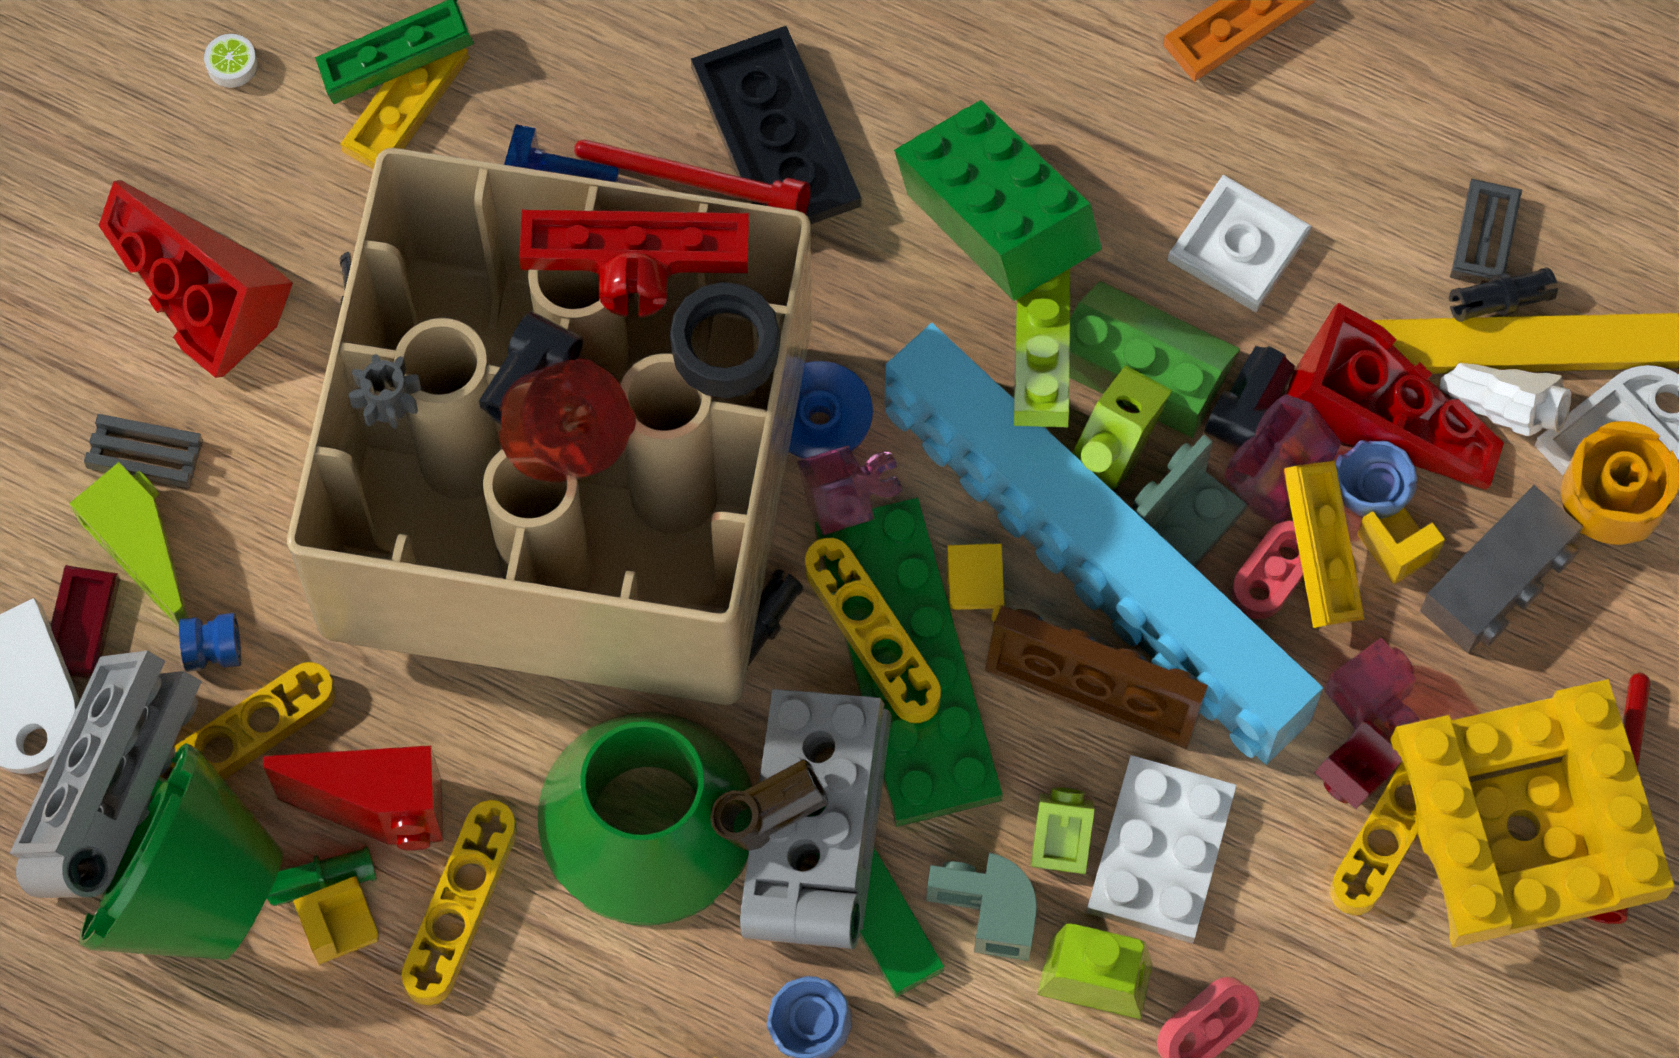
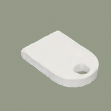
M1648 365L1627 369L1615 376L1569 412L1567 420L1560 431L1548 429L1537 438L1534 446L1563 476L1577 446L1584 438L1607 423L1630 421L1645 425L1660 435L1659 440L1663 442L1670 452L1673 450L1679 461V412L1666 413L1657 406L1655 396L1664 392L1672 393L1679 398V374L1663 367Z
M33 598L0 614V767L19 774L37 773L50 767L80 700L43 606L38 600ZM45 729L48 737L45 748L36 755H26L23 745L27 735L33 730Z

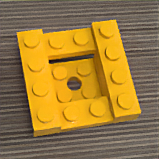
M1609 679L1557 690L1552 698L1455 720H1451L1450 715H1445L1395 728L1390 741L1393 750H1396L1400 755L1411 783L1418 817V835L1423 852L1431 859L1441 884L1447 908L1449 940L1452 948L1663 900L1675 888ZM1564 756L1561 762L1475 782H1470L1468 778ZM1514 816L1527 817L1536 827V837L1529 841L1515 839L1508 831L1507 821Z

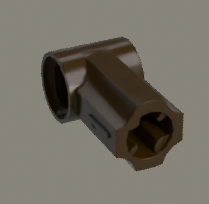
M803 759L745 791L733 790L724 793L715 801L711 809L710 819L712 827L718 835L742 850L752 851L768 843L771 834L828 805L827 794L810 763ZM751 809L752 820L745 830L735 833L733 825L736 816L743 810Z

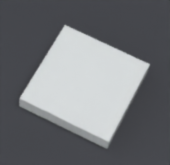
M1222 175L1169 252L1167 261L1256 313L1309 236L1312 226L1227 176Z

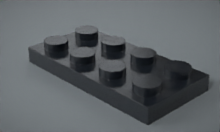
M787 26L691 58L692 71L737 176L772 185L776 180L783 182L786 178L808 182L811 188V196L806 216L811 224L861 207L862 197ZM748 200V202L751 203V204H757V205L768 206V205H766V204H762V203L753 202V201H749V200Z

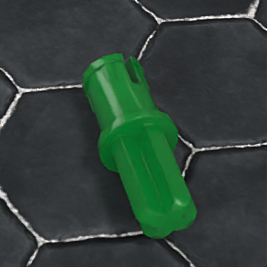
M368 846L320 860L319 855L313 856L314 862L279 871L267 899L271 906H279L293 902L295 899L351 877H357L359 883L377 880Z

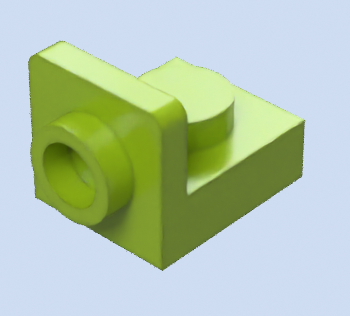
M1052 787L1051 795L1039 794L1031 867L1086 874L1095 808L1094 801L1084 799V791L1066 787Z

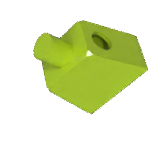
M1125 365L1098 400L1072 454L1109 488L1116 489L1131 475L1173 390ZM1123 400L1136 405L1140 412L1130 413L1124 411Z
M1066 924L1049 941L1037 995L1141 1019L1153 966L1146 942L1137 938L1077 924Z

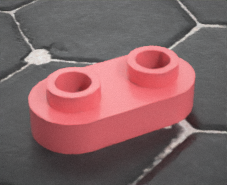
M1283 521L1274 525L1235 576L1232 586V599L1235 606L1247 617L1265 619L1275 615L1304 578L1293 521ZM1284 547H1290L1297 552L1298 557L1292 560L1285 559L1281 556L1279 550ZM1256 587L1262 588L1266 591L1268 597L1264 600H1256L1251 597L1249 590Z
M1223 977L1214 981L1163 1025L1157 1040L1159 1055L1161 1058H1215L1254 1023L1259 1009L1256 993L1249 986L1233 977Z

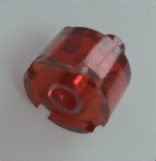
M588 359L566 360L527 373L510 386L502 399L500 411L502 410V429L498 431L502 449L517 470L532 479L561 483L597 474L614 464L625 450L629 437L635 430L636 417L630 408L623 388L608 371ZM565 421H567V423H566V425H565L566 429H565L564 426H563V423H564Z

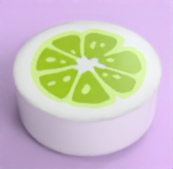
M221 35L211 41L205 50L204 62L210 78L220 86L228 88L242 86L249 82L257 71L258 61L254 47L248 39L241 35Z

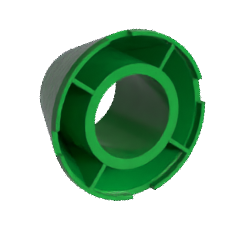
M639 712L617 716L605 720L579 735L565 748L551 767L545 779L538 805V833L542 851L552 874L559 884H562L571 895L583 903L584 907L607 919L632 925H659L679 921L693 916L712 905L714 899L724 892L735 878L738 879L748 861L749 850H742L718 835L712 827L710 816L715 801L721 795L733 790L745 791L752 787V783L741 760L730 746L714 732L697 722L674 714L661 712ZM655 767L668 770L680 776L692 787L696 797L685 816L673 826L653 834L635 835L619 831L604 822L594 811L596 802L603 789L620 774L636 768ZM751 809L743 810L736 816L733 825L735 833L741 832L749 826L752 820Z
M185 743L175 752L171 759L176 765L168 780L160 776L158 777L150 795L152 798L147 807L149 814L140 825L136 826L112 882L101 893L100 906L94 916L88 913L85 917L80 932L79 944L89 950L227 960L244 940L271 891L282 863L283 849L197 748Z

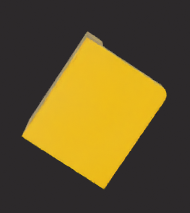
M1405 508L1390 517L1379 519L1374 512H1370L1362 518L1357 532L1358 537L1393 585L1437 559L1445 541L1433 522L1420 529Z
M1001 543L947 545L946 577L947 584H949L950 607L954 610L991 609V619L995 621L1001 606H1005Z
M351 877L293 900L318 965L379 940L377 928L357 877Z

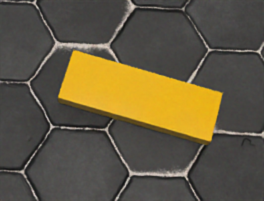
M464 48L385 82L341 142L342 152L374 169L376 158L383 150L388 148L405 149L469 59L468 50Z
M1335 461L1284 468L1313 628L1365 619Z

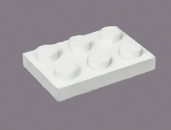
M1131 755L1086 913L1193 944L1236 785Z

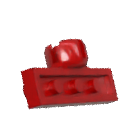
M522 209L520 269L591 271L597 273L599 276V299L601 304L611 313L622 317H628L629 293H638L640 295L639 317H646L660 310L666 303L667 280L672 274L680 272L748 274L749 213Z

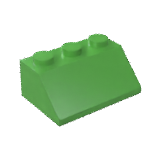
M1099 281L1080 300L1070 318L1069 378L1104 394L1126 365L1173 390L1158 421L1191 438L1196 434L1240 353V348L1102 281ZM1123 400L1124 405L1140 412L1136 405Z

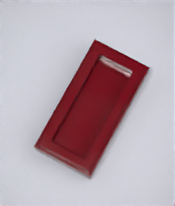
M68 565L64 567L50 626L71 676L91 678L99 658L102 657L120 583L118 573Z

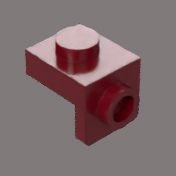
M1365 720L1341 747L1325 759L1314 773L1324 781V787L1332 797L1342 803H1349L1357 809L1376 793L1400 765L1402 759L1398 752L1393 750L1391 739L1371 721Z

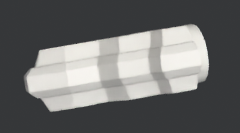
M1459 363L1454 370L1441 377L1440 389L1449 395L1450 400L1459 399L1473 413L1485 415L1493 423L1512 428L1513 432L1525 436L1536 434L1543 428L1557 432L1560 431L1567 420L1570 410L1571 391L1564 387L1561 375L1546 372L1537 374L1517 369L1498 370L1477 364Z

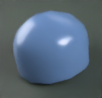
M1360 440L1346 454H1340L1336 459V469L1343 504L1361 518L1370 512H1374L1379 519L1390 517L1402 510L1416 493V467L1405 450L1389 441L1367 442L1366 440Z
M805 976L787 982L772 998L767 1029L779 1051L790 1058H829L846 1043L852 1029V1012L848 1000L838 986L828 979Z

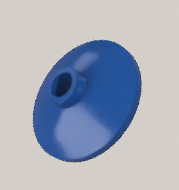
M813 361L805 363L788 452L805 460L830 461L849 454L862 443L871 427L873 404L866 385L858 375L850 369L833 362ZM817 412H823L830 419L827 423L819 425L814 424L810 418Z

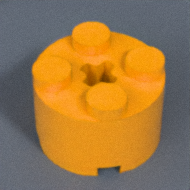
M1630 421L1610 422L1599 427L1598 430L1584 438L1577 446L1562 478L1561 501L1565 512L1583 526L1580 534H1585L1602 543L1621 545L1645 540L1658 527L1679 489V461L1673 450L1669 451L1663 442L1659 440L1660 435L1653 429Z

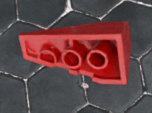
M122 180L113 181L98 226L130 273H139L152 293L148 301L157 313H166L177 330L173 338L181 350L215 378L224 377L277 328L293 282L254 252Z
M1341 303L1336 304L1296 366L1280 412L1326 437L1353 446L1360 440H1366L1367 442L1389 441L1405 450L1416 467L1484 490L1489 488L1504 442L1459 399L1450 400L1429 380L1432 373L1421 362L1414 366L1393 345L1397 339L1383 326Z

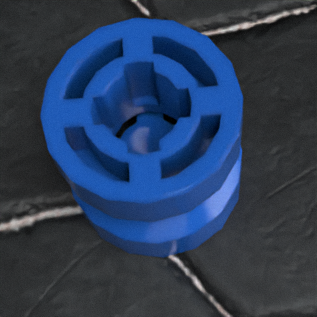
M235 613L219 614L213 621H207L205 625L198 617L179 619V642L185 672L203 670L208 661H211L212 664L218 663L223 668L241 666V641Z

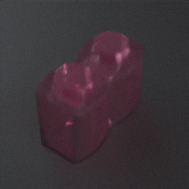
M1285 394L1265 412L1257 426L1255 436L1247 440L1233 455L1227 465L1224 477L1254 514L1280 523L1292 515L1284 468L1333 461L1338 453L1341 441L1312 403Z

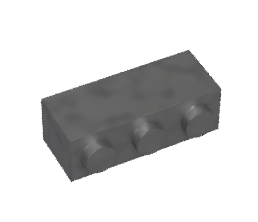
M1533 485L1427 593L1420 612L1468 654L1480 641L1489 646L1508 626L1509 621L1504 617L1516 604L1523 610L1529 606L1543 590L1545 585L1540 580L1551 568L1560 573L1578 554L1580 549L1574 544L1583 526Z

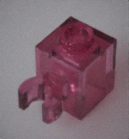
M849 446L797 461L808 507L823 535L873 520L874 516L869 495L876 494L877 496L888 498L903 491L902 485L896 476L879 479L884 471L897 467L896 460L891 452L877 453L869 458L866 464L861 467Z
M1382 637L1334 671L1329 677L1324 692L1355 729L1365 720L1373 723L1380 718L1392 737L1397 726L1420 721L1414 711L1402 703L1409 696L1416 680L1413 676V666L1400 649L1396 647L1391 649Z

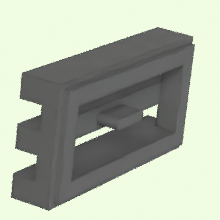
M1471 178L1450 278L1460 280L1461 276L1471 277L1470 282L1481 284L1482 280L1490 281L1492 276L1506 272L1522 189ZM1480 193L1488 195L1475 261L1472 264L1465 262ZM1503 198L1508 200L1495 267L1490 268L1486 267L1485 263L1498 199Z
M97 414L95 421L97 428L95 433H92L89 441L91 445L90 452H86L84 464L87 469L107 472L119 462L131 475L140 471L149 481L190 488L203 443L200 433ZM111 433L146 441H152L187 448L188 450L183 451L122 438H116L108 436V434ZM104 449L133 454L137 457L183 464L182 471L104 456L102 454Z

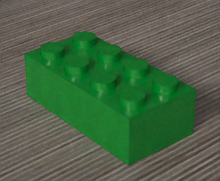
M982 100L962 109L952 117L894 149L907 195L1013 301L1102 250L1091 203Z

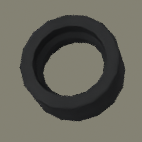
M720 282L702 286L687 296L673 315L670 340L676 370L689 386L705 395L731 398L748 394L765 383L777 365L780 336L775 311L761 294L745 285ZM730 313L741 315L750 320L757 328L759 336L758 349L752 358L741 365L728 368L710 366L699 360L693 352L691 339L696 325L707 317L716 314Z

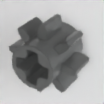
M374 354L372 356V363L363 371L360 369L352 370L354 382L361 389L351 391L348 394L352 408L365 407L363 415L367 426L370 427L378 420L389 422L391 427L395 429L398 426V419L403 417L406 412L417 414L416 400L409 394L417 393L421 390L418 375L411 374L405 376L406 366L403 357L399 356L394 362L381 360L377 354ZM391 387L395 388L393 392L390 391ZM376 391L380 392L379 396L375 395Z

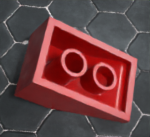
M431 745L263 756L264 770L277 799L385 844H397V848L401 850H423L430 847V842L443 841L442 783Z

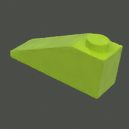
M118 462L69 504L82 527L179 628V619L188 618L163 519L154 500L159 496V493L143 473L137 471L134 475H131Z

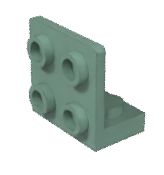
M1203 435L1193 447L1188 443L1182 445L1167 465V469L1170 470L1169 474L1159 485L1154 481L1149 482L1133 503V507L1137 509L1136 513L1195 568L1244 514L1247 507L1243 500L1206 472L1213 443L1206 435Z

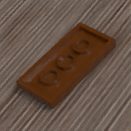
M1003 605L993 625L985 671L1184 749L1188 748L1208 688V685L1199 682L1195 676L1187 671L1165 669L1147 662L1142 655L1133 650H1116L1096 642L1093 637L1078 629L1065 630L1044 622L1039 615L1030 610H1013Z

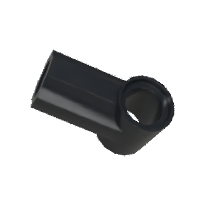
M534 311L527 313L513 333L508 346V357L479 399L480 408L489 414L495 422L510 430L512 428L523 430L554 381L557 383L562 382L573 369L583 347V338Z
M1255 346L1240 370L1231 390H1225L1216 403L1204 432L1252 456L1271 423L1273 417L1271 412L1293 375L1295 365L1287 359L1284 353L1270 346Z

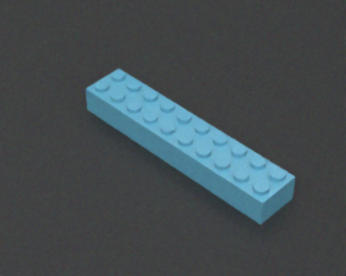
M933 323L929 324L886 363L884 405L886 406L885 412L889 419L902 431L910 429L923 441L922 447L936 464L941 467L947 464L961 477L960 483L973 499L978 502L987 501L998 512L997 517L1000 523L1011 535L1016 538H1020L1023 535L1036 548L1035 553L1038 559L1048 570L1054 574H1058L1061 571L1075 585L1074 591L1086 606L1092 610L1100 608L1114 621L1112 626L1115 632L1124 642L1132 647L1138 644L1153 658L1151 660L1152 664L1168 670L1181 669L1195 676L1199 682L1208 685L1200 713L1208 720L1213 721L1215 718L1219 720L1231 732V741L1244 755L1250 758L1256 755L1267 765L1311 722L1323 687L1092 471L1088 470L1045 427L1014 426V398Z

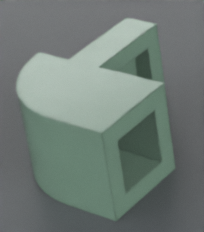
M989 853L986 874L975 872V867L956 861L944 862L942 867L930 866L926 895L927 902L980 910L974 948L975 953L1029 961L1037 903L1030 880L1015 863L1000 855Z

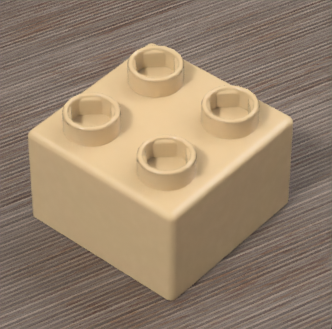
M388 148L379 153L373 169L287 535V545L319 633L324 638L335 642L720 705H731L738 701L744 689L812 329L811 223L808 217L796 210L399 148ZM522 209L749 213L748 274L683 272L672 274L667 280V300L660 310L655 314L639 317L640 295L638 293H629L628 317H622L611 313L601 304L599 299V276L597 273L591 271L520 269ZM720 282L745 285L761 294L775 311L780 336L777 365L766 382L748 394L731 398L708 396L689 386L676 370L671 351L670 331L672 320L680 304L687 296L702 286ZM534 311L583 338V347L571 372L562 382L557 383L554 381L523 430L515 428L510 430L495 422L489 414L482 410L479 405V399L508 357V346L518 324L527 313ZM721 313L707 317L696 325L691 339L693 352L699 360L710 366L722 368L741 365L752 358L758 349L759 343L757 328L754 324L741 315ZM374 354H377L381 360L394 362L399 356L403 357L406 366L405 376L415 374L419 377L421 390L417 393L409 394L416 400L418 412L417 414L406 412L403 417L398 419V426L395 429L391 427L389 422L378 420L370 427L367 426L363 415L365 407L352 408L348 394L351 391L361 389L354 382L352 370L360 369L363 371L372 363V356ZM393 387L390 388L392 392L395 390ZM376 391L375 395L379 396L380 392Z

